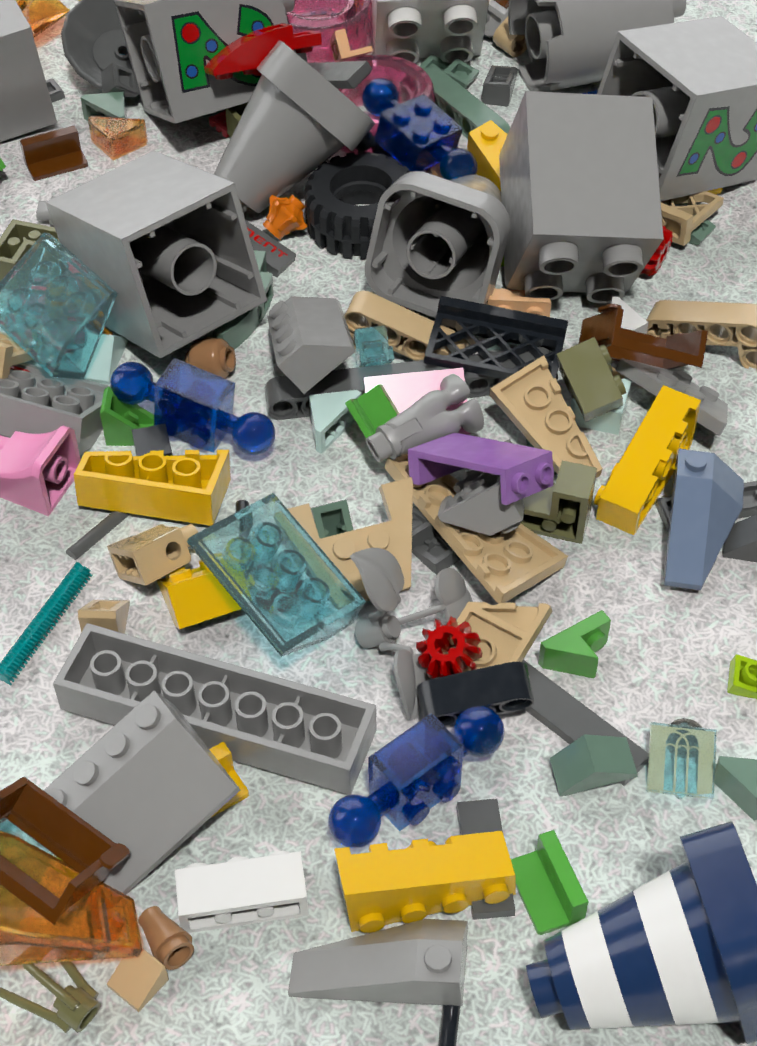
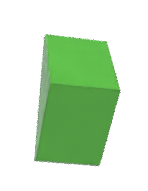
M109 386L104 389L100 417L106 446H134L133 429L161 424L160 418Z

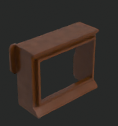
M608 304L599 307L597 312L601 314L583 319L579 344L595 337L599 346H606L611 359L619 362L620 359L624 358L668 370L687 365L700 368L703 366L708 335L706 330H699L688 334L677 333L669 335L664 339L621 328L624 309L618 304Z
M26 777L20 778L0 791V823L9 820L80 873L68 883L59 899L0 855V885L55 925L67 909L100 882H105L111 870L123 861L130 851L125 845L110 840Z

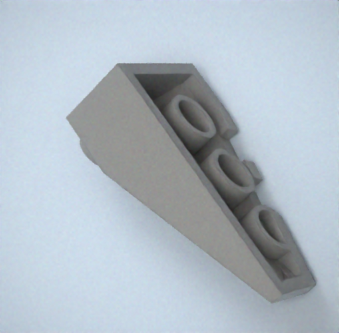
M510 439L504 441V442L512 443ZM467 469L466 473L468 476L464 480L457 482L453 487L456 495L454 497L451 495L445 497L440 504L438 517L442 522L489 536L500 531L502 534L513 531L520 525L524 514L523 499L509 505L501 504L500 475Z
M423 919L295 952L293 954L288 995L289 997L463 1006L468 921Z

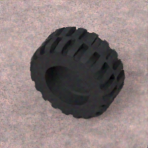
M355 152L346 153L344 157L338 155L331 158L328 163L326 161L323 162L309 176L304 189L306 224L309 235L313 240L315 239V242L321 248L327 247L329 253L334 255L341 253L344 258L352 259L353 256H361V260L366 259L381 196L397 179L411 171L406 166L402 167L401 162L394 158L390 160L386 155L379 154L376 156L372 155L371 152H363V154H355Z

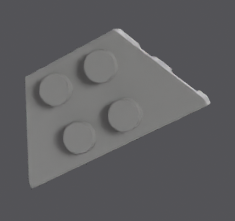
M624 358L620 359L615 370L653 395L657 396L664 385L700 399L701 404L697 422L718 436L722 434L727 425L728 404L718 398V392L706 386L699 387L691 382L693 378L689 374L681 370L675 369L672 371Z

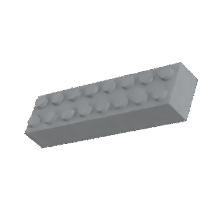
M89 623L84 627L53 682L61 710L116 725L155 690L178 708L209 749L224 742L232 753L233 761L347 795L352 794L377 731L375 704Z

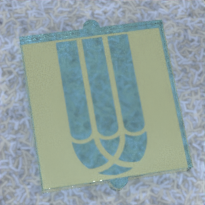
M651 722L647 792L675 795L679 800L684 798V796L714 799L717 730L690 727L686 722H682L680 725Z

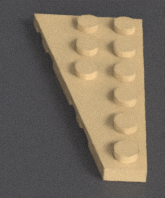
M408 454L396 459H391L390 457L386 459L384 468L395 481L409 478ZM450 474L422 485L413 484V503L498 604L507 602L564 568L568 556L521 523L511 532L502 534L500 531L489 536L442 522L438 517L440 504L445 497L450 495L454 497L456 495L453 487L459 482Z

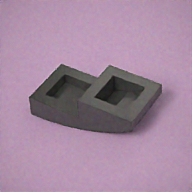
M413 506L412 553L437 575L439 571L449 568L461 559L416 506Z

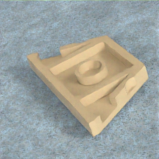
M468 602L458 617L457 622L458 625L464 621L468 622L472 628L471 632L478 633L481 639L477 647L481 648L482 658L473 660L477 669L508 662H522L553 611L551 606L546 603H539L538 607H530L504 602L496 605H490L486 602ZM487 718L467 721L466 723L472 732L478 734Z

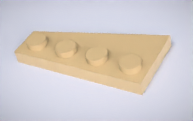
M544 355L490 388L489 396L534 448L552 451L553 468L557 474L563 460L596 467V478L601 475L603 468L584 432L580 431L575 421L576 416L571 407L567 406L561 394L562 389L556 378L553 379L548 369L549 364Z

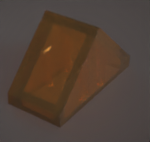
M88 117L91 141L113 161L146 146L148 143L145 119Z

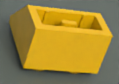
M219 555L210 556L198 561L200 567L186 569L185 566H182L165 575V578L157 580L173 623L177 628L182 629L250 606L237 563L226 558H220Z

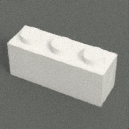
M276 851L264 857L250 859L247 857H234L227 862L209 865L206 863H192L185 868L175 869L179 921L181 927L188 933L309 916L301 851L292 853L289 851Z

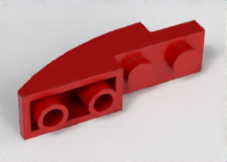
M285 23L258 29L240 37L222 49L204 67L205 73L215 76L217 80L232 78L233 73L243 71L244 75L260 73L257 67L279 40L292 50H296V53H308L313 51V46L322 45L321 33L311 30L293 33L292 25Z

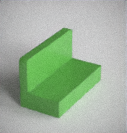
M378 384L357 399H350L345 402L365 438L375 434L378 426L383 425L399 414L382 384Z
M551 830L539 834L536 851L513 858L511 862L516 875L517 891L537 934L543 935L584 919L589 901L555 831Z

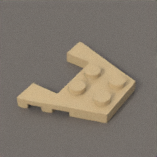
M412 477L382 484L379 487L389 521L322 539L319 538L309 503L277 512L278 521L289 532L294 544L305 555L314 568L313 571L339 608L370 600L363 585L360 572L350 558L353 553L364 549L381 548L389 551L397 559L404 576V587L401 592L411 588Z

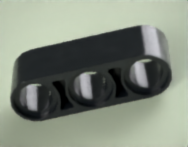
M508 662L426 680L417 686L422 722L425 727L429 728L445 727L520 711L534 704L528 667L524 662Z

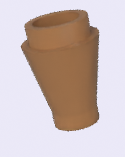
M158 906L149 907L141 913L138 923L144 931L153 957L168 970H174L183 966L194 952L192 936L165 915Z

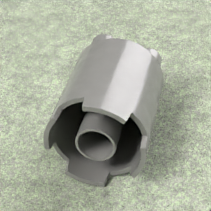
M509 0V34L525 35L531 63L519 67L518 73L529 91L547 92L599 82L602 80L618 31L674 23L675 17L684 15L686 0Z

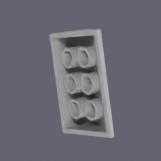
M26 363L14 366L28 371L10 369L8 378L0 379L1 436L11 438L15 431L32 434L48 433L64 425L75 431L81 455L95 444L102 433L103 427L100 410L104 389L108 385ZM109 386L123 396L125 395V390Z
M154 690L46 787L44 791L110 840L123 844L129 849V855L111 870L105 882L98 884L111 901L116 903L233 798L240 789L178 708Z

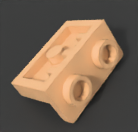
M494 288L493 294L490 295L487 305L550 317L551 299L526 297L525 290Z

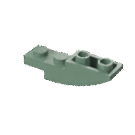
M254 250L267 301L213 330V338L224 339L234 350L257 329L265 317L274 296L273 275L267 272L266 251Z

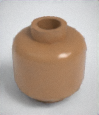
M222 338L198 339L192 343L190 350L187 351L185 364L196 379L201 381H218L226 379L230 372L234 370L236 355L234 349Z

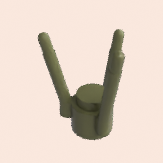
M50 939L48 946L77 988L75 989L72 985H68L63 989L29 960L23 962V968L57 997L53 1004V1007L58 1010L57 1013L1 987L0 997L56 1024L65 1033L71 1028L78 1033L98 1013L101 1004L96 998L99 993L87 984L57 941Z

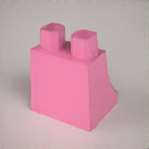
M63 425L48 433L32 434L15 431L11 438L0 435V498L49 516L73 483V474L81 460L75 431Z

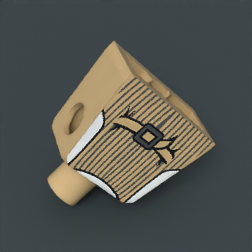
M160 524L110 544L107 548L120 579L146 586L188 564L191 561L188 548L200 543V535L193 524L182 528Z

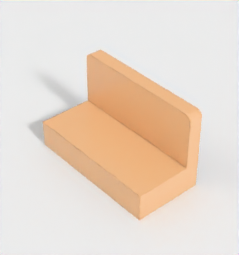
M345 28L334 31L330 39L335 62L366 61L373 53L372 46L351 51Z

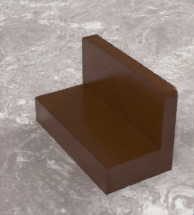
M75 125L19 140L24 163L34 181L88 167V162L81 150L79 135Z

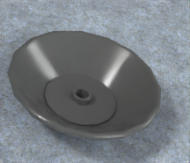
M80 0L66 15L61 31L63 51L75 72L97 89L102 90L101 72L111 63L133 69L114 0Z

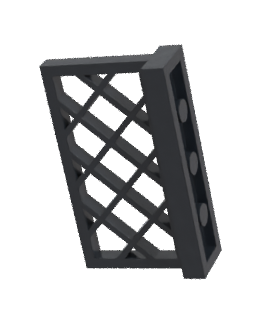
M441 296L424 355V363L450 369L463 368L465 372L506 379L542 357L544 354L537 347H544L552 351L544 356L549 364L548 369L554 379L557 377L559 368L557 353L563 350L568 321ZM441 325L448 327L456 332L447 335L441 329ZM475 336L483 337V338H488V339L479 342V341L475 338ZM465 338L471 346L460 350L454 342ZM506 342L518 344L519 346L511 348ZM497 345L503 352L492 356L487 348ZM444 346L451 351L449 355L433 353L434 350ZM529 351L536 359L525 363L519 355ZM478 352L484 359L480 362L470 361L468 356ZM510 359L516 367L512 369L505 368L500 363Z

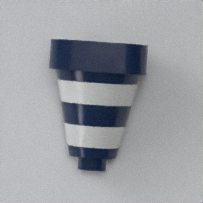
M732 821L680 836L685 862L544 941L547 959L526 965L531 991L541 1018L564 1013L570 1030L738 1022L746 1044L757 1042V884Z

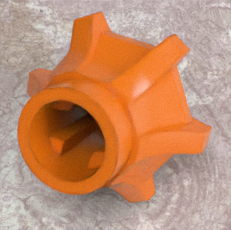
M293 194L289 198L270 196L269 213L263 226L275 237L281 240L285 235L287 236L293 231L305 230L308 227L304 221V212L302 211L305 205Z

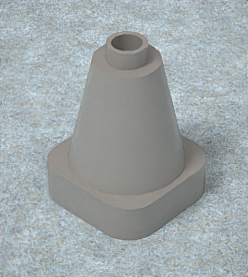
M280 40L257 67V70L262 75L214 172V175L235 183L243 214L249 207L257 213L262 212L270 205L269 198L271 195L281 197L344 146L353 152L376 124L358 106Z
M414 171L406 173L397 179L381 196L376 211L365 261V276L371 289L378 296L393 303L435 318L441 296L486 304L490 295L493 294L511 228L510 217L505 206L501 203V192L491 180L480 175H466L446 180L429 173Z

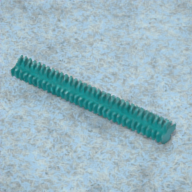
M79 562L74 564L1 661V681L12 685L10 681H15L13 679L17 678L15 674L19 675L18 670L22 671L21 667L25 668L24 664L28 663L26 660L30 661L29 657H33L31 653L35 654L34 650H38L36 646H41L39 643L42 644V640L46 639L44 636L47 637V633H51L50 630L54 629L52 626L55 627V623H58V620L61 619L60 616H63L62 612H66L64 609L68 610L67 606L70 607V603H73V600L76 599L74 596H78L77 593L83 590L82 586H86L84 583L87 584V580H90L89 577L93 576L89 568L82 566Z

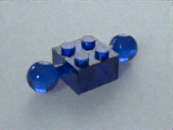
M377 78L365 86L362 93L363 105L370 114L380 117L375 141L394 159L401 162L402 166H406L411 172H421L440 163V174L446 180L477 174L478 165L474 155L466 149L457 148L463 128L425 94L399 104L398 89L390 80Z
M173 358L156 383L149 369L138 362H125L119 365L112 373L110 387L119 401L129 405L140 404L145 400L154 402V426L166 424L168 436L187 442L195 448L214 453L228 433L232 435L235 446L241 452L256 456L268 451L275 441V427L266 415L259 412L245 413L240 417L233 415L235 383L176 358Z
M470 707L458 716L454 725L453 735L431 713L369 756V796L347 795L339 799L332 806L328 816V826L332 837L345 847L361 848L370 844L376 838L381 827V817L384 815L399 831L409 824L415 826L421 823L427 817L432 807L440 801L443 803L449 802L460 791L462 762L466 755L485 757L499 749L505 735L504 724L500 716L488 707Z

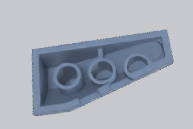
M686 449L678 450L672 482L665 586L701 590L724 542L726 543L735 521L742 512L744 480L715 453Z

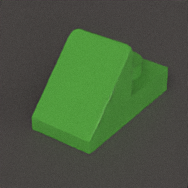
M601 610L544 640L540 644L538 664L543 669L594 679L599 661L598 656L594 652L599 651L607 643L611 619Z

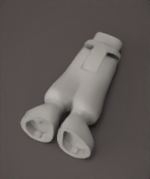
M450 374L442 379L440 384L441 390L426 393L409 408L383 425L378 426L376 433L366 438V444L376 461L381 462L389 457L396 459L408 454V449L454 432L458 433L460 427L466 432L473 434L482 430L484 427V417L476 399H471L452 411L446 410L448 406L457 405L469 397L470 389L466 382L459 376Z

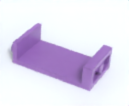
M455 432L408 449L409 477H412L413 484L416 485L428 483L464 468L500 475L501 504L509 505L553 486L552 451Z

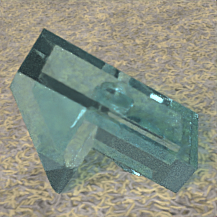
M385 326L355 329L356 368L391 364L393 362V348L388 344L387 328Z

